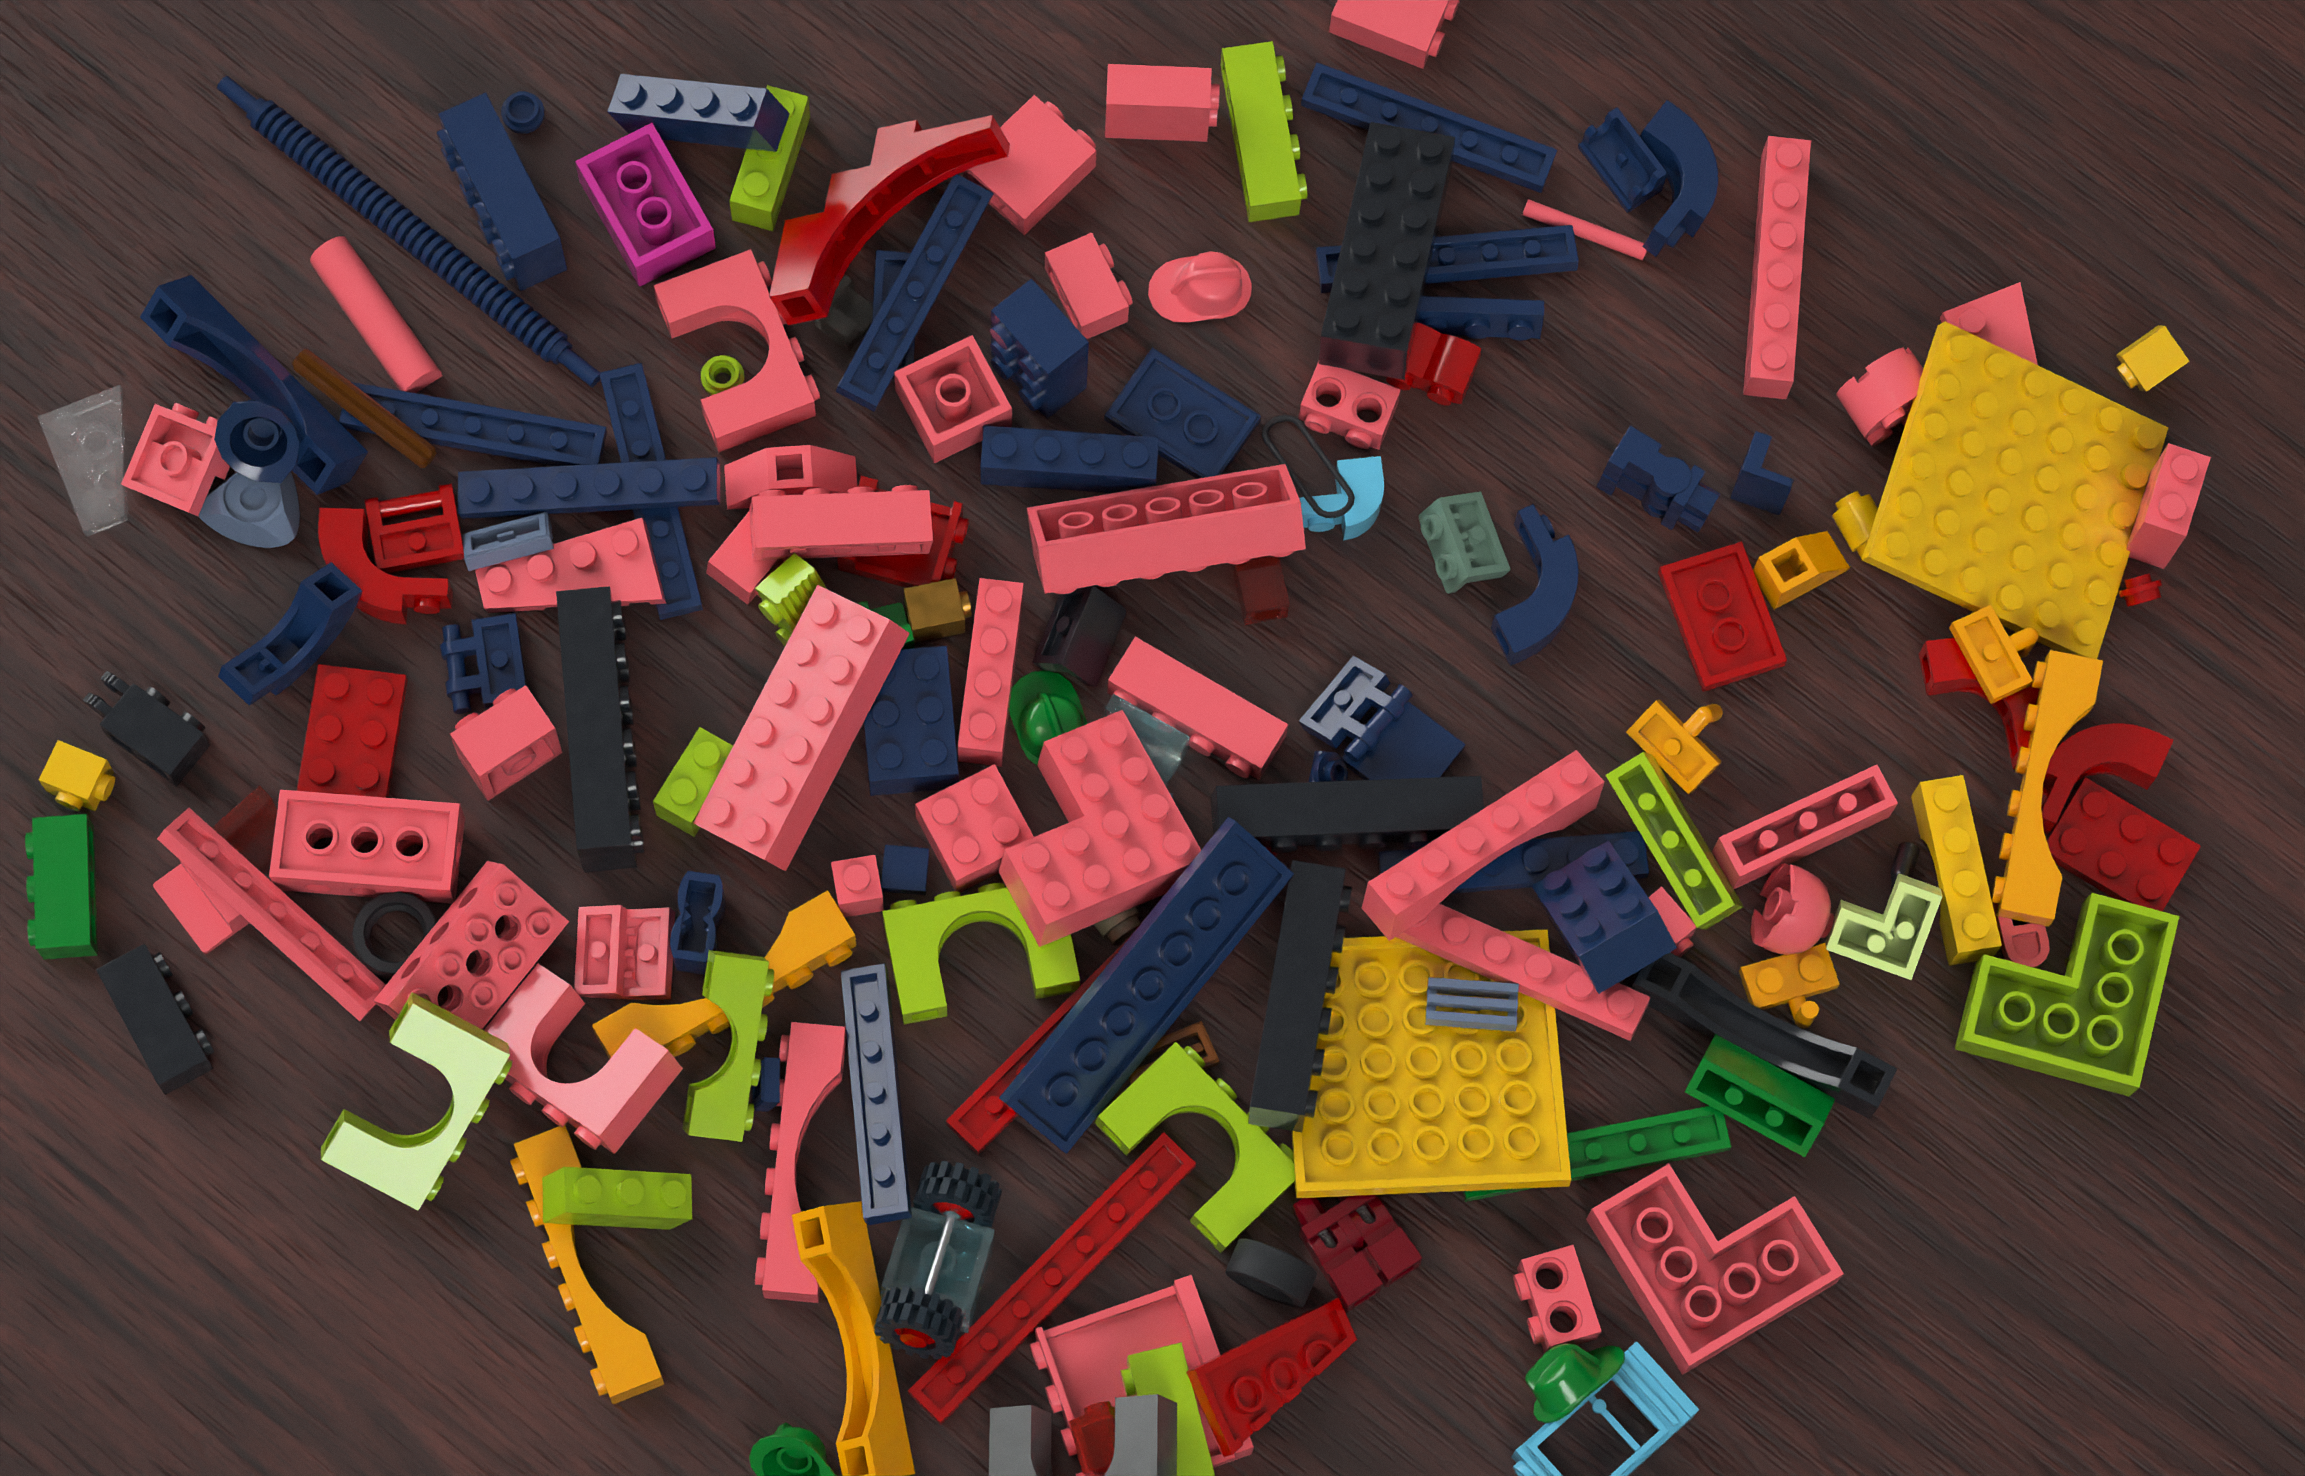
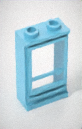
M1636 1341L1624 1352L1625 1360L1623 1365L1609 1381L1587 1396L1570 1414L1558 1421L1543 1425L1515 1450L1511 1457L1516 1462L1513 1469L1518 1476H1563L1538 1449V1446L1589 1401L1592 1404V1410L1597 1414H1601L1635 1451L1631 1457L1610 1475L1629 1476L1688 1423L1699 1409ZM1611 1380L1658 1430L1642 1447L1606 1409L1605 1401L1594 1396Z

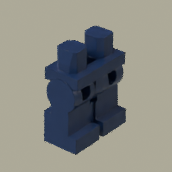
M1629 426L1608 460L1597 488L1611 496L1616 487L1640 500L1644 510L1649 515L1663 518L1661 525L1670 530L1679 521L1694 531L1699 532L1720 496V493L1700 482L1706 471L1696 465L1690 471L1689 466L1683 460L1662 455L1659 453L1662 444L1634 427Z

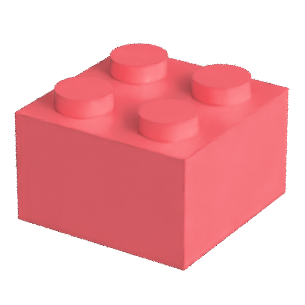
M973 335L894 372L895 391L934 463L982 441L983 426L1012 427V407Z
M526 685L517 691L515 688L503 692L493 701L494 706L480 715L478 713L467 715L455 725L456 730L450 733L459 760L487 801L563 753L556 728Z
M995 764L915 804L916 819L954 890L960 893L998 874L1006 848L1034 837Z

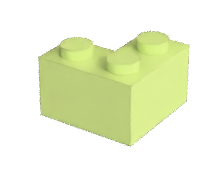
M1898 873L1884 914L1840 900L1834 916L1832 929L1825 941L1826 950L1912 980L1943 897L1941 888Z

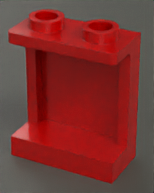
M861 476L858 487H871L874 489V492H887L886 490L879 489L878 480ZM954 501L951 508L930 502L933 543L929 554L837 557L838 570L905 588L953 579L958 559L951 558L956 543H964L969 526V519L963 517V503Z

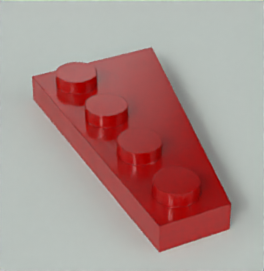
M1339 1298L1329 1300L1186 1372L1224 1457L1233 1455L1243 1446V1442L1250 1435L1259 1431L1267 1424L1277 1410L1285 1403L1293 1400L1302 1391L1301 1388L1314 1376L1320 1375L1357 1340Z

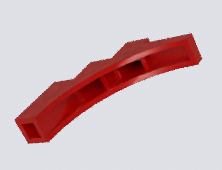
M993 115L922 130L917 120L878 128L871 165L832 174L824 212L785 220L769 297L788 325L826 318L828 316L835 291L850 263L879 228L913 199L959 173L978 165L1008 157L1010 143Z

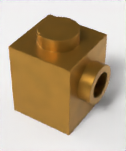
M956 578L904 588V602L914 643L965 633V618L972 617L968 593L967 591L959 592Z

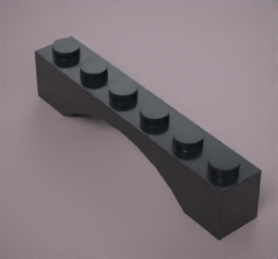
M1668 953L1642 968L1631 988L1650 997L1649 1007L1712 1039L1715 1034L1828 1094L1835 1098V1102L1868 1119L1878 1109L1898 1069L1857 1047L1815 1035L1770 1015L1730 992L1692 963L1672 953Z

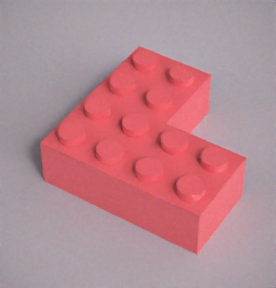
M1123 710L1043 743L1037 766L1069 823L1006 848L999 874L1037 944L1041 947L1166 894L1201 851L1200 846Z
M1670 1164L1592 1208L1586 1218L1682 1375L1835 1285L1844 1275L1795 1196L1717 1241Z

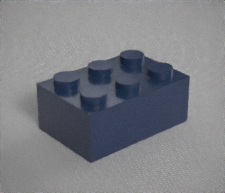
M1032 278L991 310V365L1004 380L1011 378L1021 389L1018 391V394L1031 411L1039 410L1048 419L1087 388L1089 342Z
M947 646L901 650L864 720L870 796L944 790L959 782Z
M1609 840L1596 848L1588 850L1583 856L1561 869L1549 873L1544 879L1532 885L1551 923L1598 994L1677 948L1658 910Z

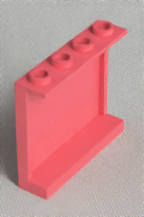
M1192 1275L1174 1280V1284L1171 1287L1043 1331L1042 1327L1036 1328L1035 1338L1037 1342L1030 1344L1038 1370L1046 1368L1052 1385L1045 1387L1053 1413L1062 1411L1067 1428L1060 1430L1067 1454L1069 1457L1077 1454L1083 1472L1075 1474L1076 1476H1104L1112 1462L1115 1448V1398L1127 1397L1120 1370L1128 1368V1355L1182 1342L1188 1370L1220 1355ZM1194 1391L1213 1468L1251 1455L1254 1446L1249 1436L1243 1442V1446L1233 1455L1223 1456Z

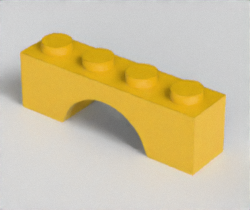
M1960 775L1920 782L1911 798L1920 838L1925 841L1930 850L1936 870L1938 886L1942 891L1943 897L1940 902L1939 924L1948 964L1950 966L1978 961L1983 954L1994 957L2002 944L1964 776Z

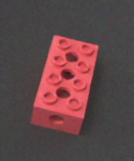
M280 790L269 877L281 891L371 898L384 893L403 892L413 894L424 902L453 904L457 893L465 816L460 803ZM326 837L333 839L331 844L324 849L313 848L319 839ZM367 841L378 842L372 851L368 853L358 852L359 847ZM411 845L423 846L422 850L414 856L403 855L404 850Z
M487 861L373 1001L396 1020L412 992L439 1006L438 994L446 986L448 998L439 1007L483 1029L569 921L504 864ZM503 916L505 927L503 932L497 936L495 924ZM474 951L476 954V964L473 969L468 971L466 961L470 953Z

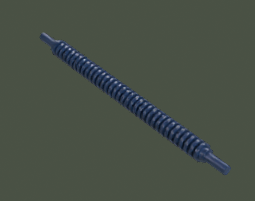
M229 76L221 79L217 89L247 113L246 118L251 121V128L259 131L261 136L267 138L271 144L276 145L280 151L284 152L289 158H292L295 163L301 165L314 178H318L320 183L326 185L330 191L335 192L349 206L352 205L355 211L360 212L365 219H369L370 223L377 226L383 233H386L389 238L394 239L399 246H403L404 250L411 253L417 260H420L424 266L429 267L433 273H437L439 278L446 280V283L454 287L459 294H463L464 298L471 301L477 308L480 307L483 313L489 314L488 316L493 321H497L498 325L506 328L508 333L514 335L518 341L523 342L528 349L532 348V352L537 356L540 355L543 361H552L555 365L561 363L591 388L597 385L600 381V372L571 350L572 344L567 341V334L559 331V328L551 324L545 317L542 318L538 311H533V307L525 304L524 300L520 297H516L513 291L508 290L504 284L499 283L485 269L482 270L479 264L473 263L474 261L469 256H465L464 252L456 249L454 244L448 242L442 235H439L435 229H431L430 225L422 222L420 217L414 215L410 209L405 208L396 198L388 195L386 190L380 188L376 182L371 181L361 170L354 168L352 163L346 161L342 155L337 154L327 143L320 141L317 135L312 134L302 123L295 120L290 114H287L283 108L278 107L273 100L256 99Z

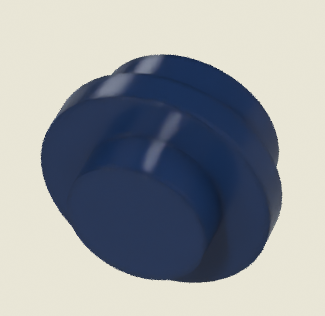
M519 91L513 93L504 101L501 108V116L509 130L519 134H527L540 127L544 120L545 111L541 100L536 95Z

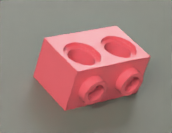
M1318 361L1301 402L1298 419L1304 421L1308 428L1318 433L1327 434L1330 431L1344 436L1345 440L1355 447L1361 449L1372 447L1380 450L1397 408L1401 390L1348 369L1321 365ZM1328 394L1334 396L1339 403L1332 407H1325L1317 401V398ZM1362 410H1371L1379 416V419L1375 422H1364L1358 417L1357 413Z
M1574 1244L1522 1259L1517 1267L1518 1274L1513 1275V1280L1520 1301H1528L1533 1316L1527 1318L1528 1329L1535 1345L1541 1343L1545 1354L1554 1346L1561 1344L1579 1345L1596 1340L1602 1331ZM1542 1269L1554 1271L1559 1278V1286L1555 1289L1541 1287L1537 1282L1536 1273ZM1557 1312L1569 1315L1573 1321V1330L1568 1333L1556 1331L1550 1323V1316Z

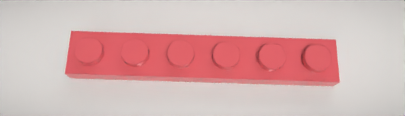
M186 809L163 830L157 838L158 841L359 1022L377 1005L373 1000L386 984L192 809Z
M1440 903L1423 920L1396 936L1496 982L1519 984L1518 992L1631 1041L1649 1004V996L1620 983L1598 994L1581 966Z

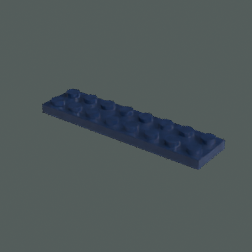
M1228 817L999 1099L1067 1154L1292 878L1294 873L1237 821Z

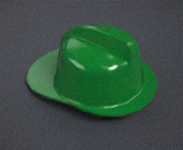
M1045 670L1031 672L1021 677L1012 687L1009 707L1010 717L1022 750L1028 760L1036 766L1038 765L1045 741L1088 724L1075 689L1070 681L1058 673Z
M1566 1343L1554 1346L1548 1350L1527 1372L1525 1377L1527 1385L1536 1397L1534 1416L1537 1420L1543 1423H1551L1570 1414L1587 1396L1609 1381L1620 1370L1625 1360L1623 1350L1620 1347L1611 1345L1586 1352L1576 1344Z
M786 1422L781 1424L773 1435L761 1438L756 1442L749 1455L751 1468L757 1476H837L827 1464L825 1445L819 1436L810 1430L792 1427Z

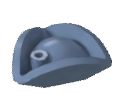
M235 471L207 494L198 517L223 536L245 545L262 548L286 545L297 535L300 521L299 500L292 473L290 472L282 483L258 482Z

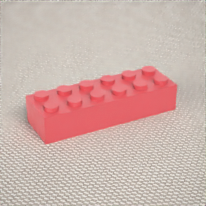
M1286 464L1027 508L1033 556L1045 594L1053 592L1056 594H1068L1074 592L1077 588L1094 585L1110 587L1118 584L1120 581L1135 578L1156 579L1164 573L1182 570L1197 572L1205 569L1207 566L1223 563L1238 565L1246 563L1252 558L1269 555L1285 557L1294 551L1306 549L1301 502Z
M817 585L693 824L786 871L910 633L890 619Z

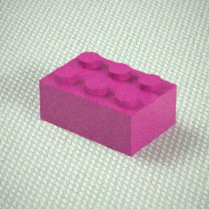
M653 123L575 161L579 182L639 287L716 249L713 228Z

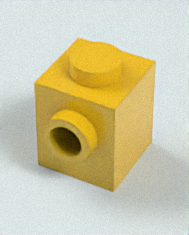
M2162 325L2156 326L2116 354V357L2121 362V365L2116 369L2127 386L2132 389L2137 385L2140 391L2145 392L2190 362L2166 326Z
M57 740L39 781L46 792L56 796L55 801L60 805L74 811H80L82 806L96 811L100 800L106 801L110 796L115 784V777L112 776L114 771L107 759Z

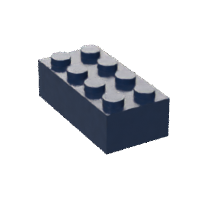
M485 92L439 113L442 130L437 131L436 134L442 146V155L450 171L456 172L461 183L459 188L468 207H474L479 219L477 221L478 226L487 244L492 243L497 257H495L505 280L508 281L514 278L519 290L522 291L566 271L567 267L561 239L487 93Z

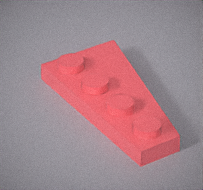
M2020 282L1942 313L1940 317L1942 323L1946 321L2038 365Z
M643 518L553 544L554 549L475 569L483 606L488 613L544 610L548 607H557L556 591L610 586L613 601L621 600L622 606H629V603L649 602L651 605L666 604L649 532Z

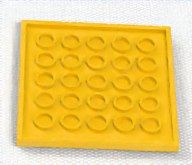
M1945 321L1937 326L1919 381L1917 396L1913 400L1862 556V561L1972 612L1991 605L2004 627L2015 632L2032 627L2039 634L2037 642L2058 652L2097 659L2129 558L2130 551L2126 550L2149 474L2160 457L2168 427Z
M1548 930L1503 931L1550 952ZM1385 936L1344 938L1342 953L1333 952L1331 966L1339 967L1335 994L1326 993L1324 1007L1332 1008L1328 1035L1319 1034L1317 1048L1325 1049L1321 1076L1312 1075L1310 1090L1318 1091L1314 1118L1305 1117L1302 1133L1292 1131L1296 1198L1569 1187L1571 1171L1555 1008L1518 992L1516 1032L1425 1025L1429 977L1487 982L1496 981L1397 937L1390 941ZM1436 993V994H1438V995H1452V994H1439V993ZM1452 995V996H1465V997H1479V996H1466V995ZM1479 997V998H1492V999H1506V998H1493V997ZM1436 1006L1435 1011L1507 1016L1506 1011H1472Z

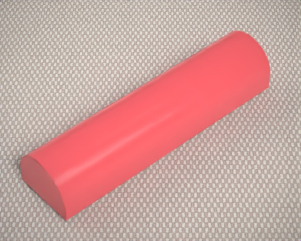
M338 236L318 247L310 258L311 266L400 391L417 393L441 378L442 372L348 239L345 236Z

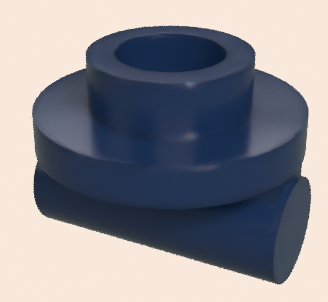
M1325 751L1314 752L1308 782L1347 781V767L1339 754Z

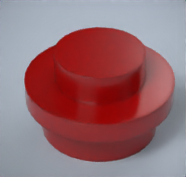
M2148 573L2124 580L2127 589L2118 591L2119 596L2125 598L2127 607L2160 598L2159 586H2162L2161 579L2152 581L2151 575Z

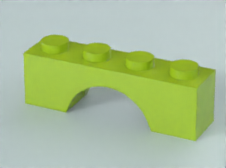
M713 950L708 952L702 995L718 1005L725 1013L731 1027L732 1041L729 1054L719 1070L702 1081L689 1084L682 1129L690 1136L742 1142L744 1130L750 1131L752 1128L754 1104L748 1103L750 1087L758 1085L761 1070V1060L755 1059L757 1041H764L767 1030V1014H761L764 996L771 995L774 983V970L768 969L769 961L763 957Z

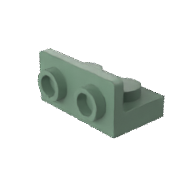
M1481 491L1440 497L1419 514L1421 532L1427 540L1435 562L1436 572L1442 580L1446 593H1455L1466 583L1501 578L1511 570Z

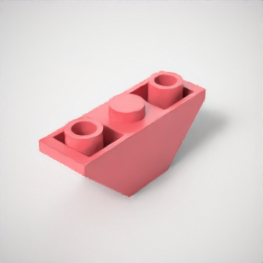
M813 445L764 448L724 465L727 510L750 508L752 496H759V493L767 490H782L786 492V495H803L804 491L813 488L828 489L830 494L848 493L849 489L858 487L855 456Z

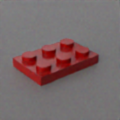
M1742 541L1659 568L1658 575L1703 692L1786 665V655Z
M318 664L297 791L389 798L408 678L405 674Z
M2086 777L2047 839L2052 858L2060 867L2114 899L2158 911L2164 910L2201 845Z

